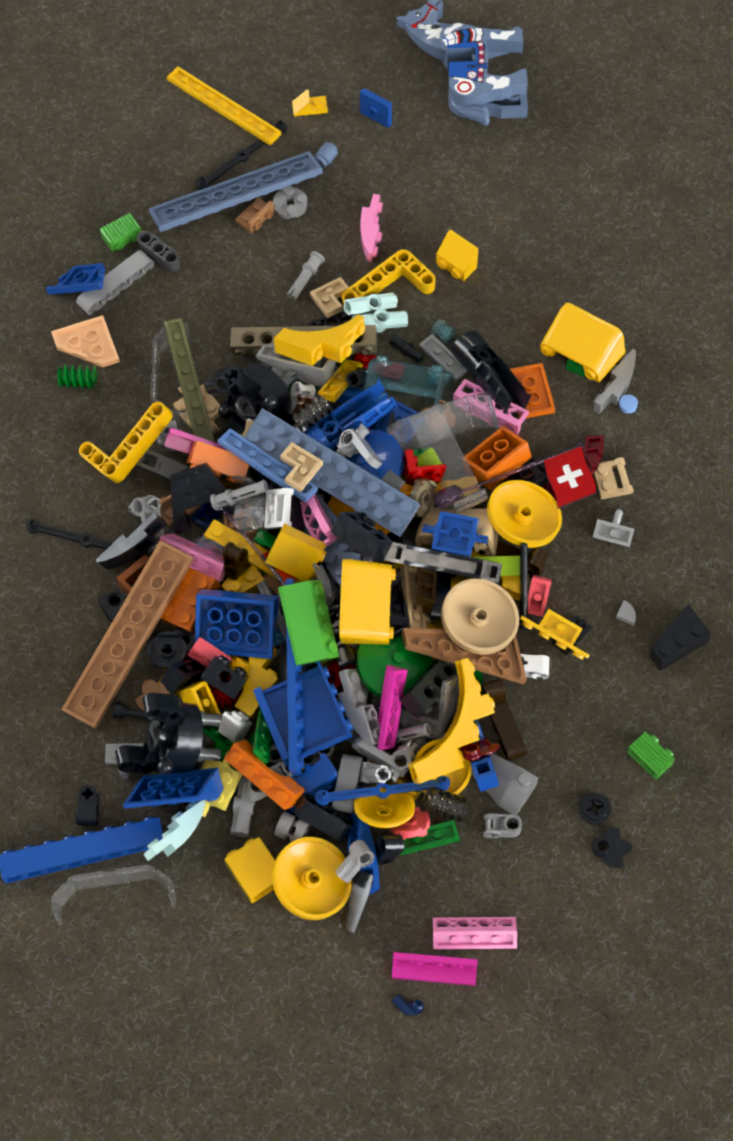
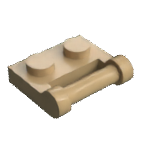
M623 457L599 463L596 471L593 473L601 500L628 495L634 492L627 477ZM612 468L618 469L622 488L617 487Z

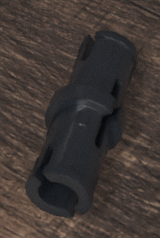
M397 334L392 337L390 344L399 349L404 356L407 355L418 364L424 359L425 354L416 349L411 342H406Z

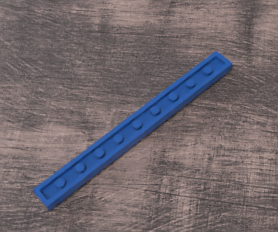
M294 578L286 579V585L296 583ZM286 624L289 771L295 776L301 775V768H304V758L301 756L304 741L303 737L300 736V729H303V718L300 717L303 701L300 698V690L303 689L302 679L299 678V671H302V665H296Z

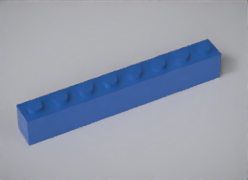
M147 817L141 822L131 821L120 827L109 826L99 832L88 831L82 836H67L64 840H50L39 846L28 845L18 851L7 850L0 855L2 879L7 884L149 850L147 845L152 841L163 839L161 836L163 830L160 818Z

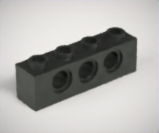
M436 659L399 699L414 718L420 714L424 716L433 709L431 705L440 701L443 697L441 694L446 693L453 686L451 684L452 681L455 682L459 679L456 664Z

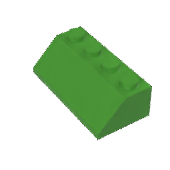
M309 580L278 587L296 665L314 664L318 661L322 663L338 658V647L335 642L333 626L321 580Z

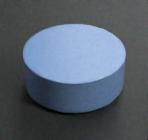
M627 394L620 398L619 408L622 412L633 413L637 409L638 401L633 395Z

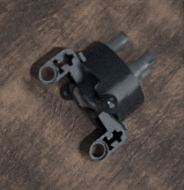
M264 362L261 364L250 363L240 369L237 366L221 368L205 381L204 386L206 392L210 395L227 391L228 395L224 400L225 404L218 408V413L222 418H229L232 415L245 422L246 420L255 421L263 408L282 419L291 409L292 400L288 388L298 378V374L294 375L296 371L289 369L282 377H279L271 370L273 367Z
M149 693L142 698L145 716L150 721L143 746L123 745L115 750L118 769L121 772L147 774L155 769V772L167 775L172 771H190L197 762H202L203 760L218 762L221 757V751L219 748H208L209 742L205 741H209L208 736H203V725L219 727L221 715L204 713V711L199 710L195 703L182 702L181 698L177 695Z

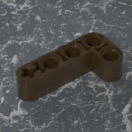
M498 540L496 556H520V549ZM532 548L530 553H528V574L531 578L533 575L541 576L546 565L548 555L541 548ZM480 549L479 552H476L481 555L486 554L483 550Z
M499 678L481 684L480 694H489V697L494 701L495 708L493 709L495 713L488 716L493 720V728L496 735L500 737L499 742L507 761L527 755L525 743L506 701V689L503 681Z

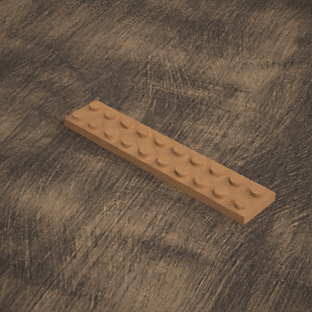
M161 540L159 541L62 707V711L95 729L98 727L194 561L192 556Z

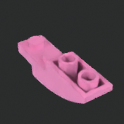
M373 194L370 208L362 207L361 243L364 254L370 263H372L373 257H377L378 247L376 245L382 239V232H379V217L377 215L382 212L383 203L380 202V195Z

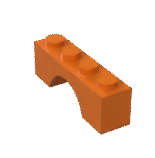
M245 739L234 743L224 759L284 810L295 806L305 789L291 777L282 776L268 768L252 752L253 746Z

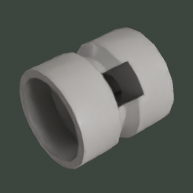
M284 811L277 823L274 835L284 840L289 838L290 842L307 837L311 825L302 819L297 820L295 815Z

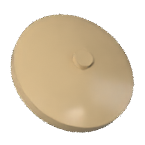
M484 579L462 581L448 592L442 604L441 620L446 633L455 644L466 651L475 654L496 653L504 649L517 633L519 627L517 606L510 594L494 582Z

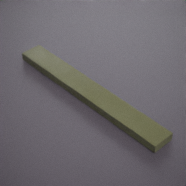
M182 318L164 321L192 433L195 436L215 442Z

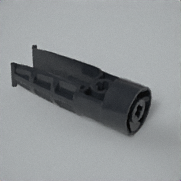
M469 331L461 335L453 344L451 351L459 363L471 374L474 381L503 409L504 414L507 413L512 400L518 406L525 409L531 394H527L505 362L495 354L477 331Z

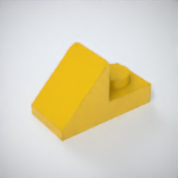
M306 90L292 101L294 116L328 113L326 96L309 97V91Z

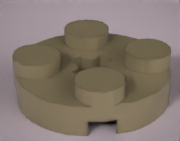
M418 478L414 482V487L408 497L421 504L415 513L416 516L424 517L423 514L430 513L435 506L438 495L435 494L437 484L432 480Z

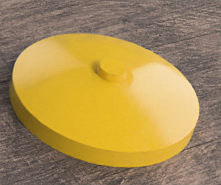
M523 480L504 482L494 489L487 503V515L493 528L500 536L515 545L520 546L521 543H527L528 548L544 546L556 537L561 528L562 514L560 508L557 509L556 500L545 489L534 483Z
M317 837L300 838L284 847L278 854L272 870L274 891L282 905L292 914L307 920L325 919L338 912L347 902L352 889V879L347 883L335 873L346 859L343 853L332 843Z

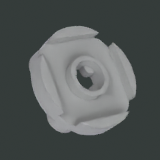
M292 186L279 190L273 197L275 213L285 219L300 217L307 210L306 194ZM291 200H292L293 203H294V205L290 204V205L288 206V205H287V201H291Z

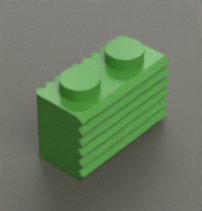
M131 213L125 214V216L100 228L101 237L112 252L123 249L130 242L138 241L137 236L142 231Z
M645 731L629 746L627 753L657 780L673 765L675 759L673 758V753L668 748H663L658 744L659 740L653 734L649 735Z

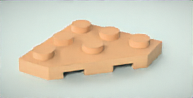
M103 315L51 331L59 351L102 368L120 362Z

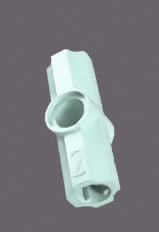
M393 292L379 295L371 294L365 297L346 299L343 307L348 316L363 313L369 314L378 309L389 310L396 308L398 299L397 295Z
M378 309L374 313L358 314L364 316V325H376L378 333L385 331L386 328L407 327L408 315L405 311L387 312L384 309Z

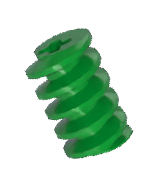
M67 364L64 365L63 369L59 366L57 375L59 387H63L64 384L68 388L71 385L74 388L80 385L84 389L86 384L89 389H92L93 385L96 387V366L93 367L92 371H90L88 365H86L85 371L82 370L81 365H79L77 370H75L74 365L71 366L70 370H68Z

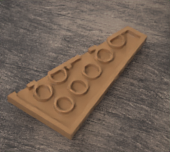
M403 628L401 632L406 650L455 664V661L469 658V661L473 663L474 669L521 684H525L527 681L516 635L504 649L496 653L475 654L455 644L445 629Z

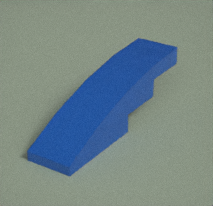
M354 812L348 816L354 822L353 827L348 832V853L349 847L353 842L363 840L374 854L373 862L367 867H361L359 870L374 876L369 893L371 895L380 889L376 850L369 825L360 820Z

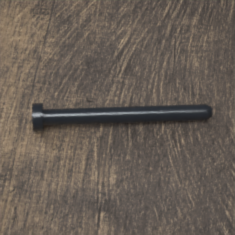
M521 543L520 617L522 615L528 619L527 543ZM520 620L518 629H528L521 625L523 621Z

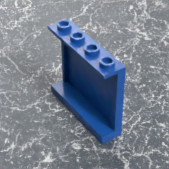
M320 661L317 662L318 667L299 674L303 684V689L300 690V698L303 701V709L300 710V717L303 718V729H300V736L303 737L304 748L301 749V756L303 758L352 737L350 732L353 729L349 718H344L342 713L346 712L341 700L337 702L335 695L338 692L334 683L329 684L327 678L331 676L327 667L321 666ZM286 680L263 691L261 687L256 688L253 692L285 766H288V695Z

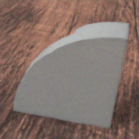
M624 600L616 619L634 626L636 613L632 605Z

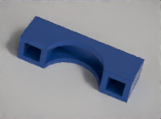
M478 719L473 722L478 726L479 740L473 742V744L484 739ZM490 754L483 755L479 760L471 762L480 792L500 786Z

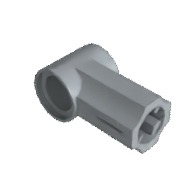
M362 762L359 782L377 785V783H385L391 778V771H389L388 766Z
M357 840L350 845V854L335 871L337 876L347 883L351 881L361 867L369 866L374 860V854L363 840Z

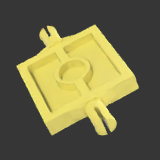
M225 759L222 762L205 760L201 769L218 768L224 788L217 800L210 802L204 800L206 803L202 814L203 817H206L210 806L226 811L242 777V774L229 766L230 764Z

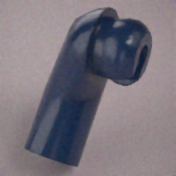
M400 994L392 1000L405 1015H418L424 1008L421 1000L407 1002Z

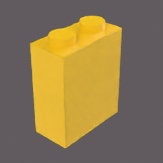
M284 523L265 563L302 581H309L310 577H315L319 569L316 566L319 561L323 562L327 552L324 551L326 543Z
M260 837L249 839L239 850L234 849L226 855L227 857L224 859L227 867L251 904L274 890L272 870L275 860Z

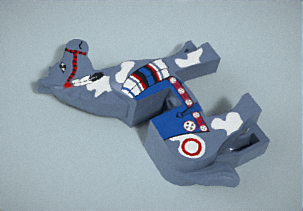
M428 0L422 8L413 11L409 10L406 16L397 17V21H399L397 26L405 29L409 37L422 50L442 60L446 69L449 70L448 106L455 115L474 120L484 126L489 124V116L500 119L527 117L528 80L526 69L502 76L487 73L488 59L511 52L523 53L522 28L514 27L510 30L485 29L464 23H438V20L443 16V2L441 0Z

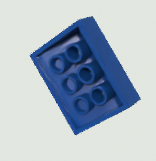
M201 589L196 594L195 642L198 638H202L227 655L272 659L278 619L279 596Z
M218 768L171 772L167 775H143L124 802L123 807H158L163 804L176 805L182 802L215 801L224 790Z

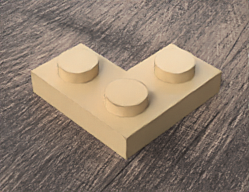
M339 277L311 291L310 297L323 314L329 318L343 311L342 305L337 299L342 297L343 292L349 287Z
M292 442L280 455L282 461L294 467L285 478V483L299 492L305 488L323 465L321 459Z

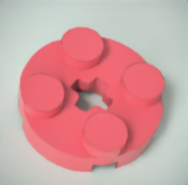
M415 807L411 819L400 826L390 828L391 832L394 835H401L403 839L427 835V829L430 827L428 812L424 810L425 812L420 811L419 807Z

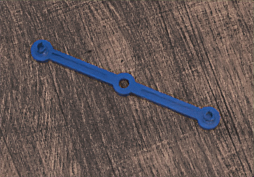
M442 775L437 777L436 780H428L420 784H414V782L394 785L379 783L376 787L336 792L319 790L315 795V801L318 805L325 806L330 801L371 796L385 799L390 794L429 789L446 791L450 786V780L447 776ZM384 788L386 792H381L380 789Z

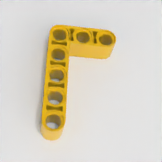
M399 250L345 290L342 294V307L346 299L378 294L402 275L422 293L431 294L435 290V275L408 250Z
M155 402L110 457L91 442H84L79 448V454L110 480L120 483L169 424L173 413L163 403Z

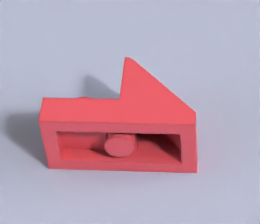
M533 575L528 594V614L543 617L552 579Z

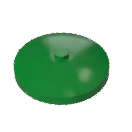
M402 635L394 640L390 639V645L359 644L355 657L357 673L362 683L369 691L380 698L382 696L386 665L408 669L404 689L405 694L433 663V657L406 650Z

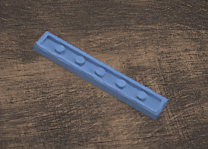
M231 428L218 439L220 446L281 487L294 489L285 483V478L292 471L291 468ZM309 482L301 492L294 489L293 495L306 503L318 491V486Z

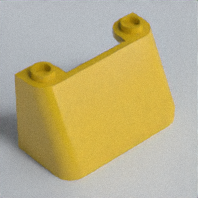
M565 303L543 338L540 350L545 356L553 357L558 352L581 364L584 368L585 376L590 380L600 383L625 355L624 335L616 326L571 303Z
M342 559L339 636L342 644L390 645V639L394 638V627H390L392 580H396V569L392 568L391 564Z

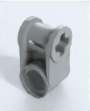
M489 813L483 816L485 821L483 836L485 838L517 837L521 833L522 821L515 814ZM515 823L518 825V827L516 829H510L508 828V824Z

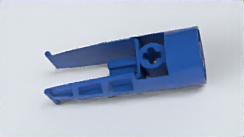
M377 379V384L351 398L303 433L335 452L338 449L337 444L343 431L352 428L356 430L360 424L369 428L393 407L397 409L398 405L391 396L359 417L356 416L358 411L385 391L381 381Z

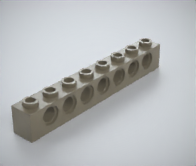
M365 325L364 333L356 339L362 341H354L351 345L352 352L350 355L356 353L365 355L377 353L376 325ZM337 326L231 328L230 348L232 355L238 357L245 355L256 356L265 342L270 341L268 344L274 345V337L283 328L296 331H321Z

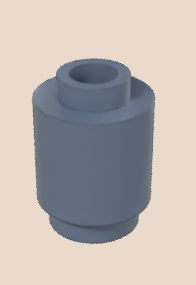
M325 142L314 157L322 168L328 167L337 156V147L333 143Z

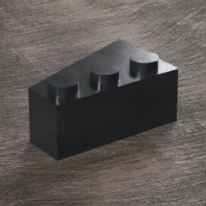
M340 512L331 533L337 536V540L349 545L350 550L362 555L365 561L384 562L393 543L382 530L377 531L374 528L375 523L373 521H367V514L365 512Z
M687 604L652 646L649 656L659 670L662 671L708 643L711 633L691 606Z

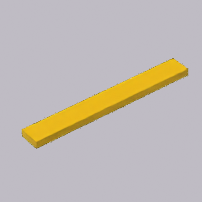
M177 67L167 76L168 81L268 145H271L281 136L280 130L180 67Z

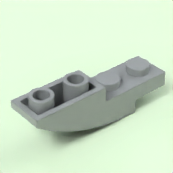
M632 349L629 353H625L619 365H615L610 370V381L606 385L605 391L602 394L599 393L593 401L595 403L594 411L598 414L610 402L617 405L620 398L626 393L633 375L636 350Z
M346 669L338 672L344 690L338 693V696L345 708L347 718H349L353 728L367 744L378 745L380 725L377 719V712L374 705L366 704V698L357 670Z

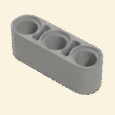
M348 754L342 755L335 792L359 789L361 764L364 762V757ZM354 799L333 801L332 807L340 812L353 814Z

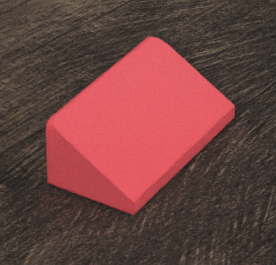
M198 638L187 654L206 668L216 655L219 657L222 655L229 659L230 662L232 660L230 656L202 638Z

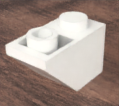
M225 711L222 715L219 732L233 743L244 739L253 723L248 720L250 717L242 711Z

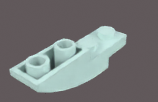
M202 800L198 803H191L185 808L187 810L185 813L182 814L180 811L171 818L173 822L167 826L169 830L161 835L163 839L160 841L155 839L147 845L149 850L143 854L149 861L161 851H164L168 857L179 848L196 829L206 802Z

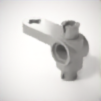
M360 424L356 430L352 428L342 432L337 444L338 449L335 451L337 454L344 458L346 456L351 458L353 454L361 453L364 459L375 469H378L383 464L364 438L370 433L366 426Z
M154 495L135 498L129 505V509H131L129 512L132 515L141 517L142 523L153 512L161 517V504H159L161 501ZM162 529L154 537L156 541L158 540V543L160 541V537L162 535H165L164 529ZM157 545L151 547L149 551L153 552Z
M356 738L352 747L376 764L388 766L392 776L390 782L395 783L398 777H404L408 772V764L414 761L416 756L414 752L418 745L414 742L411 746L412 741L407 740L405 745L399 746L392 756L377 749L374 745L367 744L362 738ZM402 760L405 765L398 766L395 761Z

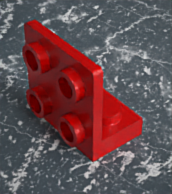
M413 449L405 450L402 476L406 484L414 486V482L418 478H426L434 481L436 484L442 481L446 471V464L418 467V458L414 456Z

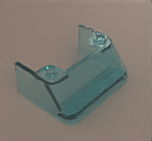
M377 355V358H373L369 362L365 390L377 384L376 380L379 379L385 389L435 398L434 405L438 406L444 394L446 371L442 370L443 367L432 365V367H425L388 360L387 356Z

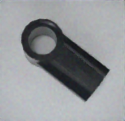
M357 367L356 370L347 374L346 381L350 387L368 389L370 388L372 370Z

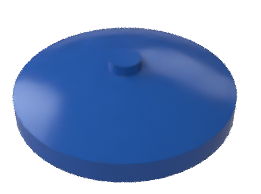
M369 430L370 433L364 437L383 463L378 469L372 467L361 453L353 454L351 458L345 457L380 480L390 469L401 477L404 469L405 460L402 447L392 435L380 430Z

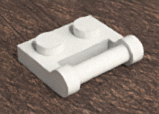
M281 488L266 492L265 529L282 528L284 523L292 527L290 512L291 495L294 494V489Z

